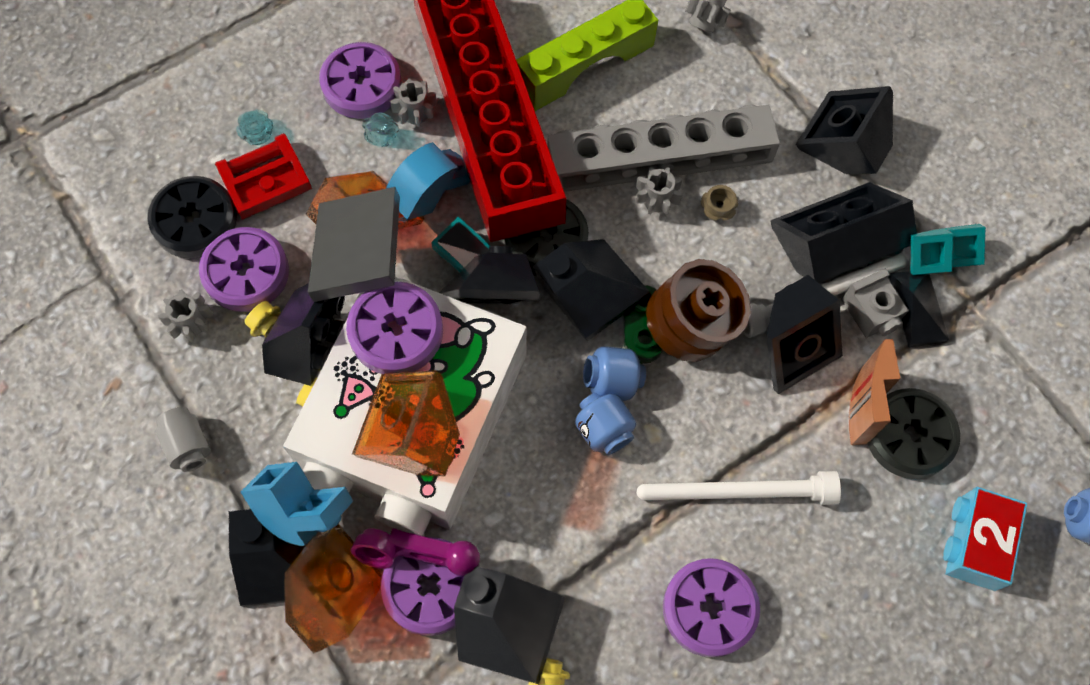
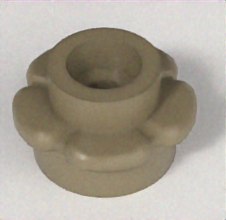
M716 185L703 194L701 206L705 209L704 214L709 219L727 221L736 214L735 208L738 207V199L730 187ZM717 202L722 203L723 206H722V207H718V206L716 205V203H717Z

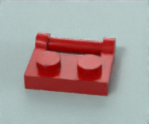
M285 133L274 137V142L230 161L222 159L215 162L218 172L242 220L312 189L311 183ZM277 156H283L282 158H279L275 161H272L268 164H265L259 168H256L252 171H249L245 174H242L234 178V175L257 166Z

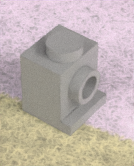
M886 268L852 283L841 299L865 338L878 332L882 336H886L896 331L903 325L901 320L909 311L888 280L890 274Z

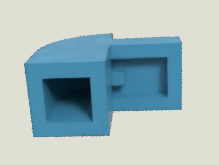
M431 142L418 148L400 164L386 188L396 187L400 196L399 212L409 220L433 213L445 190L469 185L470 178L462 156L451 149L441 151Z
M298 462L267 465L241 491L252 512L266 529L278 538L299 546H305L317 532H325L335 527L340 522L343 512L353 502L346 487L314 490Z

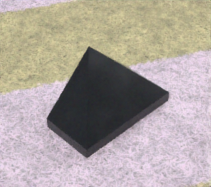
M910 271L891 273L889 275L890 283L909 310L901 320L908 348L947 342L949 338L930 274L912 275Z

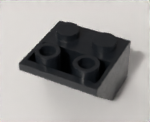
M308 283L293 292L264 340L262 354L265 374L311 386L318 372L322 370L331 352V348L345 324V321L341 320L345 296L313 302L308 294Z

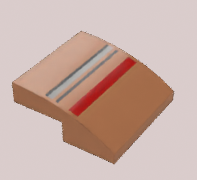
M885 339L863 365L856 378L849 409L851 445L867 444L891 421L886 394L900 380L893 339Z

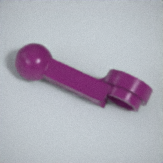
M394 527L391 534L374 528L365 529L362 534L356 537L351 548L352 555L358 561L381 569L391 567L396 557L404 556L445 566L453 574L465 576L476 566H479L480 553L471 542L457 541L449 543L407 533Z

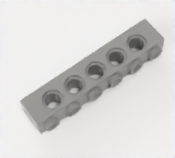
M770 104L762 106L745 105L739 109L725 111L708 110L702 114L689 116L672 115L666 119L653 121L635 120L630 124L616 126L599 125L593 129L580 131L562 130L556 134L548 135V149L564 192L637 182L638 177L647 179L649 167H653L655 170L669 167L673 176L771 163L780 145ZM729 134H735V135H738L739 137H733V136H731V135H729ZM692 139H700L703 142H695ZM655 144H664L667 147L661 148L656 146ZM618 149H628L631 152L623 153L620 152ZM582 154H591V155H593V156H595V157H593V158H585V157H582L581 155H582Z

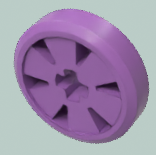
M368 42L350 43L333 51L324 61L319 76L323 96L328 105L337 113L356 119L371 118L388 110L391 107L390 101L396 99L393 90L394 86L400 87L402 85L400 68L395 57L385 48ZM360 76L366 77L363 80V84H356Z
M240 227L224 232L206 247L200 259L199 275L203 287L214 302L228 310L247 312L252 311L253 308L263 301L271 303L281 294L288 280L289 263L281 244L270 233L258 228ZM243 263H249L251 268L247 269L246 275L240 276L238 270L242 269Z
M395 282L394 286L364 292L353 304L347 318V337L355 356L364 366L383 375L398 376L417 371L435 356L442 341L443 324L436 302L426 291L406 282ZM391 321H396L398 325H404L401 326L403 333L395 336L392 331L385 333L384 331L389 330L388 323Z
M428 537V538H432V539H436V540H440V541H445V542L452 543V542L447 541V540H445V539L435 538V537ZM398 556L394 559L391 567L384 568L382 574L381 595L383 603L392 619L408 632L422 636L440 635L455 628L454 605L464 576L453 574L445 566ZM434 576L440 579L437 587L441 590L437 595L429 592L422 596L418 593L422 590V586L418 583L423 577L427 580H431Z
M700 559L681 568L671 579L663 598V616L670 634L683 648L703 657H722L737 651L751 639L760 618V601L755 586L741 569L724 560ZM706 596H712V601L716 604L721 603L722 611L716 613L717 619H711L709 612H701L700 604L706 602Z

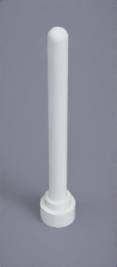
M898 254L821 285L836 296L846 292L852 283L886 268L888 273L891 274L905 268L908 264V259L905 255ZM755 303L750 304L751 315L748 325L743 331L746 337L752 338L766 331V327L769 326L773 304L768 306L763 304L756 305Z
M819 471L816 476H810L809 480L642 484L637 488V496L644 501L811 497L812 501H819L820 505H835L840 503L841 484L837 471Z

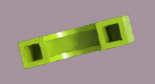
M626 0L516 59L534 110L537 111L566 95L573 81L595 62L610 56H619L626 62L653 47L659 20L643 0Z

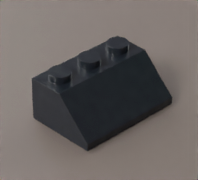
M871 182L770 220L771 227L795 271L803 277L806 275L811 276L819 284L828 283L834 280L837 275L849 270L863 269L870 262L884 256H895L902 253L904 248L911 246V235L917 234L913 200Z

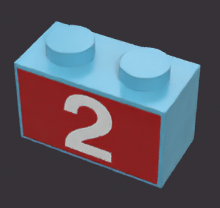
M975 487L962 497L959 496L952 510V520L956 521L954 534L947 540L943 552V559L948 561L945 575L992 591L1012 585L1027 503L980 487Z

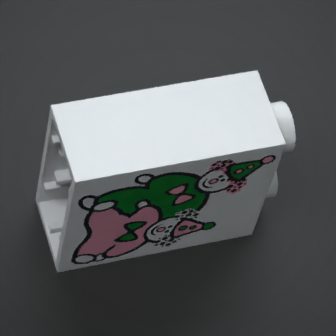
M395 276V282H406L416 285L426 291L436 302L443 324L442 341L437 353L425 366L412 373L398 376L379 374L364 366L355 356L347 337L346 320L283 447L293 461L298 462L314 490L346 487L348 492L353 490L378 500L381 503L374 516L375 519L390 528L394 527L407 533L423 536L429 522L451 530L526 358V326ZM391 321L388 323L389 330L384 331V333L392 331L395 336L403 333L401 326L404 325H398L396 321Z

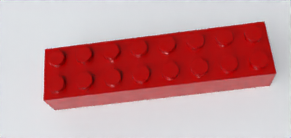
M414 0L418 21L490 243L565 224L566 195L495 0Z

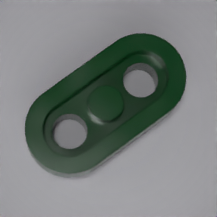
M644 285L651 295L657 290L652 286ZM638 304L623 315L624 348L633 350L638 355L640 363L647 364L657 360L663 349L654 341L647 326V307H642ZM647 335L651 338L652 342L650 344H643L639 341L638 337Z

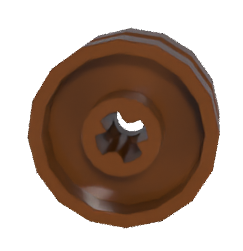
M697 259L680 267L650 296L646 308L647 326L654 341L667 354L681 361L698 362L711 357L723 346L736 339L747 327L751 315L749 294L739 277L730 268L716 261Z

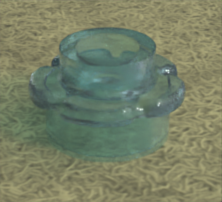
M258 109L247 111L239 116L237 120L239 125L236 127V132L247 143L261 145L270 139L273 122L271 119H268L269 116L265 111ZM254 123L258 124L257 126L251 127V125Z
M375 113L371 118H365L362 123V127L365 129L364 138L366 141L379 147L391 145L397 136V132H399L398 124L393 121L391 116L385 113Z

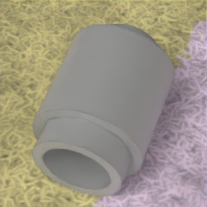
M186 407L173 408L158 416L156 419L158 427L155 432L172 469H181L182 472H189L204 465L206 462L205 458L210 454L211 449L196 416L191 414Z

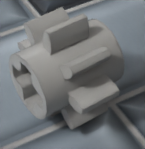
M689 0L685 9L686 12L692 14L689 23L708 32H713L716 24L724 27L731 11L730 8L725 7L727 0Z
M409 78L400 87L394 86L393 90L396 99L390 101L392 113H399L402 125L408 122L420 127L421 123L426 121L427 118H434L432 106L437 105L436 92H428L427 81L421 83Z
M649 167L647 179L644 177H638L636 188L639 192L637 193L636 203H644L650 215L653 212L662 211L665 215H668L671 203L679 205L681 202L682 193L678 190L681 187L682 179L674 178L669 167L656 170L653 167Z
M180 289L177 295L163 300L166 304V313L158 315V318L164 325L168 326L167 332L173 339L182 334L192 342L194 336L202 331H209L206 326V318H210L214 314L208 305H204L205 299L201 293L197 292L191 297Z

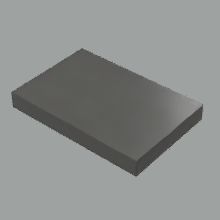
M396 187L319 203L308 285V294L313 302L394 286L400 196Z

